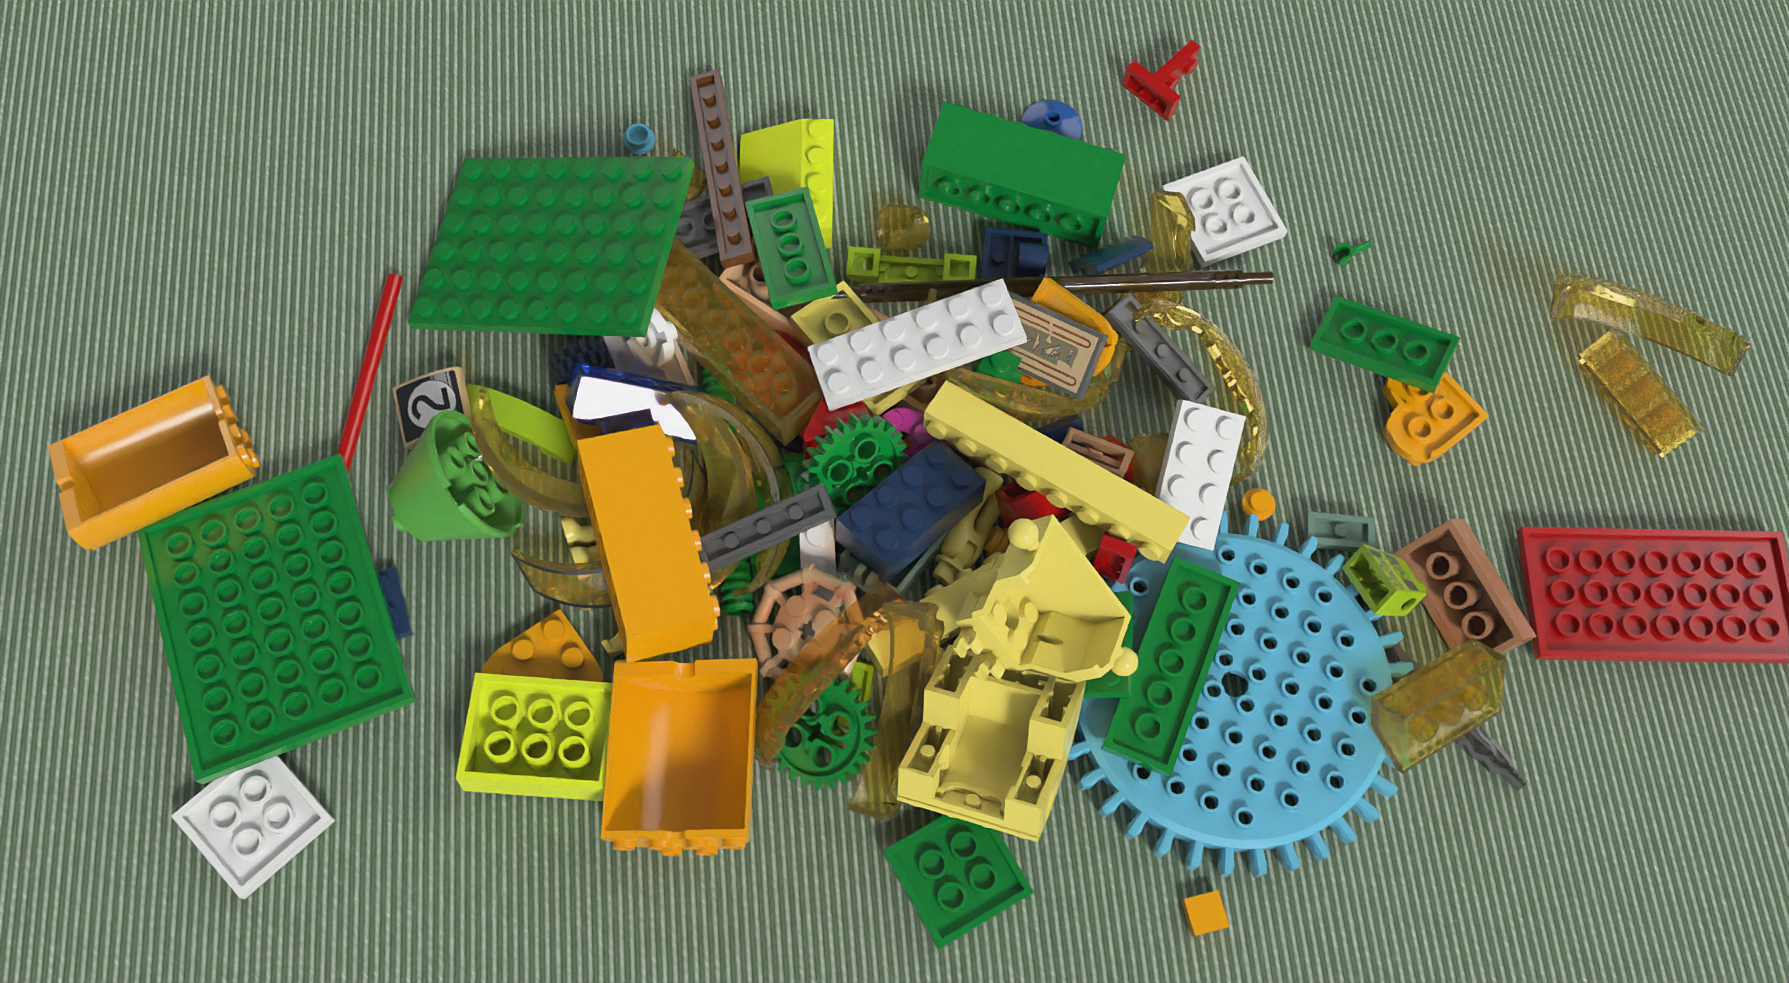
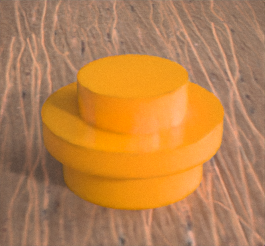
M1251 489L1242 498L1241 507L1247 517L1250 514L1258 515V521H1264L1275 511V500L1264 489Z
M996 525L991 529L987 542L983 547L987 551L986 555L988 557L999 551L1002 554L1006 553L1010 544L1008 528H1000Z

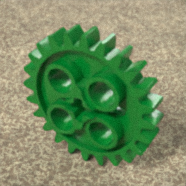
M863 412L858 419L853 413H850L848 423H844L840 418H837V428L832 430L826 425L824 428L827 435L824 438L815 436L814 439L818 446L816 448H807L806 450L812 458L802 461V465L808 470L800 474V477L806 482L802 489L806 490L823 483L826 486L837 516L838 514L842 515L902 466L900 462L908 459V455L902 451L907 447V444L901 439L903 435L887 419L883 420L878 414H874L871 417L866 412Z
M825 670L817 671L814 677L811 672H806L802 674L801 680L798 677L790 678V687L786 685L780 686L778 691L781 697L770 698L769 702L776 709L764 712V715L772 720L771 724L762 727V730L770 732L772 738L764 741V745H774L775 751L769 755V758L775 759L779 757L782 760L777 768L778 771L786 768L790 769L789 781L801 776V787L810 785L813 780L815 790L823 788L825 783L832 789L838 786L839 780L843 784L851 781L850 773L855 776L860 774L863 770L859 763L866 764L871 761L870 756L865 750H872L877 746L874 742L868 740L869 736L877 734L879 731L876 728L869 727V722L877 718V715L866 714L865 709L872 702L871 700L860 702L858 698L861 696L863 689L859 688L850 691L852 683L850 678L839 684V673H832L827 679ZM811 696L818 700L819 711L817 714L810 710L808 701ZM797 711L802 719L795 717L794 712ZM840 715L844 716L849 722L847 733L843 732L838 726ZM820 723L822 725L821 729L816 724ZM793 727L798 728L802 734L800 744L796 743L792 738ZM819 731H821L824 735L819 736ZM837 740H841L842 742H844L846 744V748L844 749ZM822 746L828 748L832 754L830 764L821 757Z

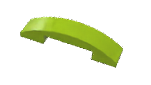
M849 246L846 278L860 283L975 279L977 256L945 253L944 260L881 255L880 248Z
M467 383L466 390L472 418L479 426L485 423L539 447L541 453L570 466L572 465L577 456V450H574L564 421L508 394Z

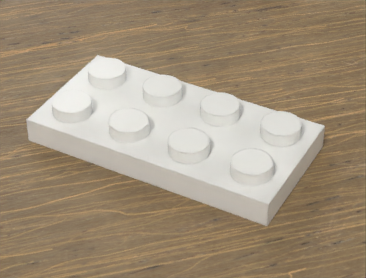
M1186 400L1177 401L1154 497L1191 517L1178 542L1208 550L1214 549L1246 416Z

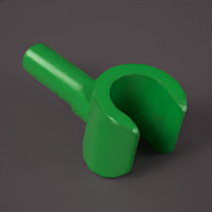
M1370 240L1356 246L1339 243L1336 245L1332 256L1338 253L1345 254L1346 257L1341 258L1338 263L1344 267L1349 264L1352 256L1371 248L1373 244Z

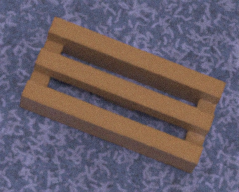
M1072 427L1069 428L1062 443L1063 446L1122 479L1134 455L1133 450ZM1073 440L1075 442L1081 443L1091 448L1089 450L1087 448L1071 443V441ZM1102 452L1107 453V454H1109V455H1112V456H1114V457L1120 458V459H1122L1123 461L1120 462V461L1115 460V459H1113V458L1107 457V456L1103 455Z

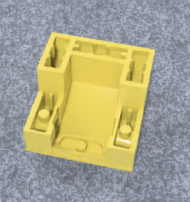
M948 645L924 689L923 722L899 766L897 800L942 813L949 817L972 822L986 828L1012 834L1022 839L1038 842L1066 767L1078 723L1086 681L1075 682L1034 669L1021 671L1011 667L1005 669L1000 679H996L990 672L986 681L981 682L973 673V670L980 660L982 653L976 655L973 651L968 650L965 657L961 658L953 649V645Z

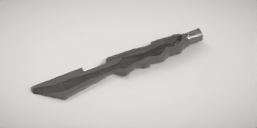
M1398 644L1392 648H1385L1388 663L1412 662L1414 667L1407 675L1391 677V679L1410 693L1418 694V698L1437 711V725L1452 732L1457 745L1464 746L1471 758L1482 761L1488 772L1502 776L1517 791L1526 785L1528 781L1515 769L1512 760L1493 738L1488 739L1483 735L1476 722L1454 699L1446 700L1428 683L1432 677Z

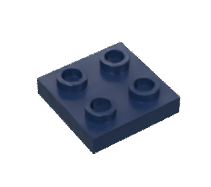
M985 227L980 279L1045 277L1049 245H1047L1048 233Z

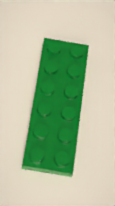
M1173 557L1136 653L1138 667L1132 673L1131 697L1119 698L1101 746L1102 750L1168 778L1172 775L1240 582L1179 557Z

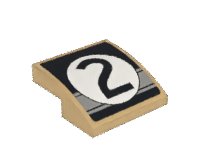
M456 366L431 372L392 388L403 444L406 449H413L430 419L444 410L460 412L473 420L461 367Z

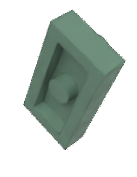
M1308 511L1304 516V542L1311 536H1314L1318 539L1316 548L1356 552L1363 544L1375 548V518Z

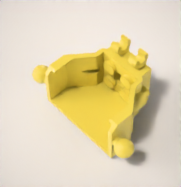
M1053 514L1032 521L1025 518L1015 520L1008 529L1010 544L1006 553L998 555L995 562L982 565L975 580L970 583V591L956 620V623L962 629L953 643V649L961 658L965 657L969 648L976 655L980 654V652L982 653L980 660L973 670V673L981 682L986 681L990 672L996 679H1000L1005 669L1011 667L1021 671L1034 669L1075 682L1100 678L1110 669L1119 676H1129L1134 673L1138 667V657L1132 649L1121 647L1131 615Z

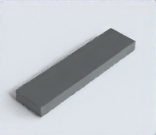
M1128 293L1104 315L1180 400L1202 404L1216 390L1213 384L1131 293Z
M823 483L817 484L701 536L702 550L698 551L701 562H706L709 572L712 573L836 518L837 515L826 486Z

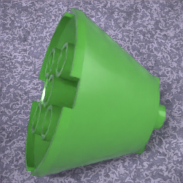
M444 410L430 419L394 480L386 486V492L394 511L391 519L399 531L404 532L407 530L415 538L423 543H427L430 541L505 538L516 533V528L522 526L524 503L514 472L507 459L503 462L499 460L490 447L495 442L476 422L466 415L453 410Z

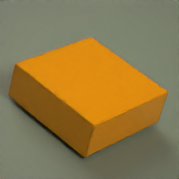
M1219 890L1181 900L1192 937L1230 927Z

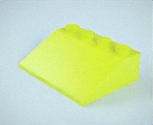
M799 119L742 134L740 139L739 166L741 183L744 184L769 176L774 195L808 187L825 247L832 248L834 119Z
M475 673L456 772V780L463 791L603 801L613 683Z

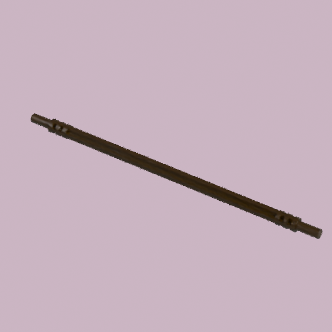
M1241 269L1050 276L1046 278H1051L1073 295L1241 289L1243 285L1272 284L1274 275L1272 271L1243 272ZM1044 277L1003 278L1007 290L1022 297H1033ZM1002 278L858 284V287L850 288L863 303L935 301ZM841 290L840 292H838L837 295H834L831 298V300L844 299L848 297L845 294V292Z

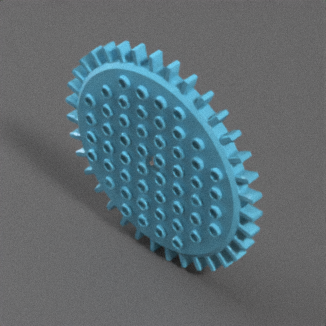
M1226 511L1222 513L1213 550L1177 542L1165 564L1158 560L1147 559L1137 549L1135 553L1136 558L1132 561L1124 584L1112 580L1105 581L1112 592L1131 591L1134 596L1132 650L1135 653L1138 651L1174 556L1240 582L1172 775L1168 778L1101 749L1120 697L1083 699L1076 727L1081 742L1072 744L1067 761L1075 760L1079 756L1087 754L1095 768L1085 773L1077 783L1080 791L1092 788L1096 782L1103 780L1113 792L1111 797L1104 800L1098 811L1102 817L1112 814L1122 802L1136 814L1125 830L1124 837L1128 840L1140 834L1144 824L1148 822L1153 827L1161 830V835L1155 843L1154 856L1158 858L1164 856L1170 850L1173 838H1177L1189 843V850L1185 857L1186 869L1193 871L1199 866L1202 861L1203 847L1219 850V876L1228 877L1232 874L1235 866L1234 852H1248L1250 868L1255 878L1267 874L1264 850L1277 848L1282 865L1287 873L1300 868L1299 858L1293 846L1295 842L1304 839L1318 862L1330 856L1328 846L1319 833L1328 825L1345 845L1353 842L1358 837L1342 816L1350 808L1369 824L1380 817L1381 814L1377 809L1367 802L1362 795L1369 787L1387 798L1395 795L1399 788L1377 772L1382 762L1398 769H1403L1410 764L1411 758L1401 752L1388 748L1391 735L1399 738H1411L1417 734L1416 726L1406 722L1393 720L1394 706L1401 708L1411 707L1418 702V694L1393 691L1391 677H1403L1411 672L1414 667L1412 662L1388 663L1384 649L1392 648L1404 636L1401 631L1389 632L1378 636L1371 622L1378 620L1383 615H1375L1371 609L1364 611L1354 598L1360 593L1353 583L1348 588H1345L1333 577L1342 568L1345 557L1341 554L1335 556L1328 561L1323 569L1310 560L1311 554L1316 550L1318 539L1311 536L1301 545L1300 551L1297 553L1284 546L1285 539L1288 536L1289 524L1283 522L1272 534V541L1257 538L1256 534L1259 524L1258 515L1250 514L1244 523L1243 535L1231 534L1228 532ZM1221 554L1231 555L1232 560L1226 561ZM1254 566L1262 567L1264 574H1257L1254 571ZM1286 580H1293L1296 583V588L1288 587ZM1141 584L1145 592H1136L1133 585ZM1242 596H1250L1253 600V604H1246L1243 601ZM1319 596H1321L1326 602L1321 601L1319 599ZM1275 609H1281L1285 613V618H1278L1275 614ZM1308 623L1315 624L1318 632H1311L1308 629ZM1231 626H1238L1241 629V635H1235L1231 631ZM1346 637L1349 639L1350 647L1344 646L1340 638ZM1264 640H1271L1274 644V649L1266 648ZM1298 653L1305 655L1307 663H1300L1296 655ZM1219 656H1226L1230 661V665H1222L1219 661ZM1331 667L1339 671V678H1335L1330 674ZM1252 670L1260 671L1263 679L1256 680L1252 675ZM1230 672L1237 674L1242 679L1245 678L1247 684L1245 685L1244 695L1231 697L1226 694L1224 686L1221 684L1223 675ZM1363 682L1369 683L1370 692L1363 688ZM1286 684L1294 686L1296 690L1295 695H1291L1286 691ZM1207 688H1216L1218 697H1211L1207 692ZM1319 699H1325L1329 704V708L1323 709L1320 707ZM1241 701H1246L1251 705L1250 712H1246L1241 708ZM1352 713H1357L1361 716V724L1354 722ZM1274 716L1282 717L1284 726L1276 725ZM1195 719H1203L1206 722V729L1198 728L1195 724ZM1308 730L1316 732L1318 736L1317 741L1309 739L1307 735ZM1229 733L1238 735L1240 739L1238 744H1234L1229 740ZM1341 745L1349 746L1351 749L1350 756L1343 754ZM1264 747L1271 749L1273 753L1271 759L1263 755L1262 749ZM1184 750H1189L1194 754L1193 761L1184 759ZM1297 762H1302L1306 766V773H1300L1296 769ZM1217 765L1226 767L1228 771L1227 776L1218 774L1216 770ZM1138 768L1147 770V779L1138 777L1136 772ZM1330 777H1336L1340 781L1339 788H1334L1330 784ZM1251 780L1260 782V791H1255L1251 788ZM1171 783H1178L1182 788V793H1173L1170 788ZM1285 795L1293 796L1295 799L1294 806H1289L1285 803ZM1209 797L1215 801V809H1208L1205 806V798ZM1243 812L1249 816V824L1245 825L1239 821V813Z

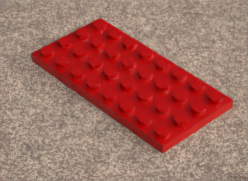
M1521 527L1516 531L1530 627L1537 636L1532 639L1535 660L1789 664V561L1783 533L1780 531Z

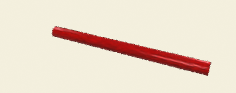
M387 274L336 454L340 453L344 458L348 473L403 283V278L396 274Z

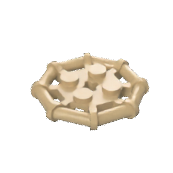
M806 563L803 568L774 581L768 580L764 585L765 590L751 624L747 625V632H750L761 666L760 674L764 678L769 677L790 687L789 679L798 676L782 668L788 660L801 667L800 676L798 677L800 680L802 674L806 672H811L814 677V667L822 662H828L832 670L825 672L827 679L832 673H839V682L851 679L853 677L851 671L865 638L870 636V628L866 627L855 594L856 586L851 581L845 582L818 569L814 563ZM804 583V593L801 595L789 597L785 592ZM818 585L835 592L831 600L817 594ZM775 601H777L781 608L773 625L766 624ZM843 604L851 626L845 627L844 622L840 620L838 613L841 612L839 607ZM811 620L813 622L811 628L816 632L814 636H807L805 638L802 631L803 626ZM765 634H773V645L779 651L774 657H772ZM851 636L843 656L840 658L837 654L844 637Z

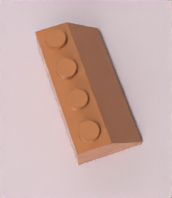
M1464 518L1450 519L1394 553L1396 557L1404 560L1417 579L1424 583L1426 596L1421 601L1463 672H1467L1537 637Z

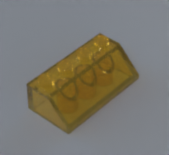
M1621 331L1607 332L1576 356L1581 362L1578 365L1581 372L1589 380L1595 378L1602 387L1599 392L1609 404L1613 405L1616 403L1624 412L1620 415L1622 420L1632 430L1637 428L1643 434L1645 439L1642 442L1653 455L1659 453L1662 458L1668 456L1706 430Z
M1471 638L1461 645L1452 648L1434 661L1428 662L1412 674L1403 677L1385 690L1379 691L1371 698V726L1397 771L1402 774L1502 712L1505 656Z

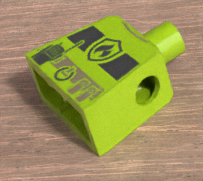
M1363 544L1342 567L1375 615L1405 616L1426 596L1424 583L1417 579L1404 560L1369 545Z

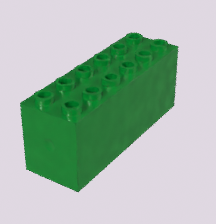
M944 102L922 161L918 197L1030 231L1048 233V236L1097 250L1126 154L1119 153L1111 148H1102L1088 144L1080 139H1071L1057 135L1053 131L1033 128L1022 122L1002 119L991 113L971 110L960 104Z

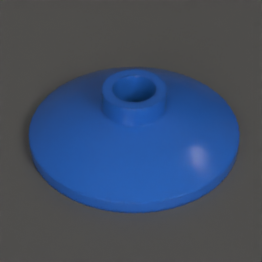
M1039 101L1031 105L1022 118V123L1027 126L1044 131H1053L1057 135L1071 139H1080L1082 132L1081 119L1071 106L1061 101Z

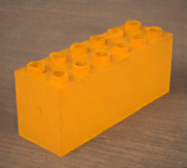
M662 424L577 440L578 474L626 663L711 644L713 632L718 629L716 617L720 616L716 595H709L707 584L711 583L708 565L706 562L700 563L698 551H701L702 547L698 530H691L689 521L693 517L691 504L688 498H682L680 489L684 487L682 472L679 466H673L672 457L675 456L671 436H665Z

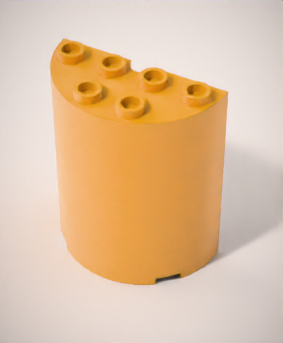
M207 375L48 446L55 480L62 491L59 493L66 530L82 548L94 551L257 475L256 468L261 466V463L252 449L254 444L247 430L238 427V418L230 405L232 402L222 384L216 386L211 377Z
M756 658L695 660L694 663H678L675 661L614 663L600 839L612 842L614 850L633 851L635 847L660 850V855L681 856L682 850H696V855L715 856L718 855V849L721 848L733 850L745 848V844L750 841L758 677V660Z

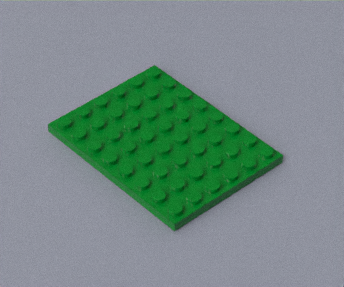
M690 156L464 158L407 323L413 329L646 337L695 163Z
M340 453L179 511L137 531L196 782L203 785L417 702L346 463Z

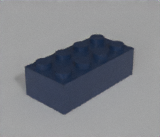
M935 438L837 518L836 540L856 559L865 564L870 572L874 571L879 574L878 579L885 585L983 502L986 480L940 439Z

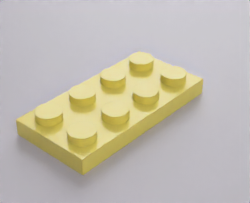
M844 280L837 284L838 292L843 290L848 298L831 300L833 296L817 299L791 316L792 325L810 346L879 322ZM927 377L862 400L868 414L871 417L874 414H882L923 385Z

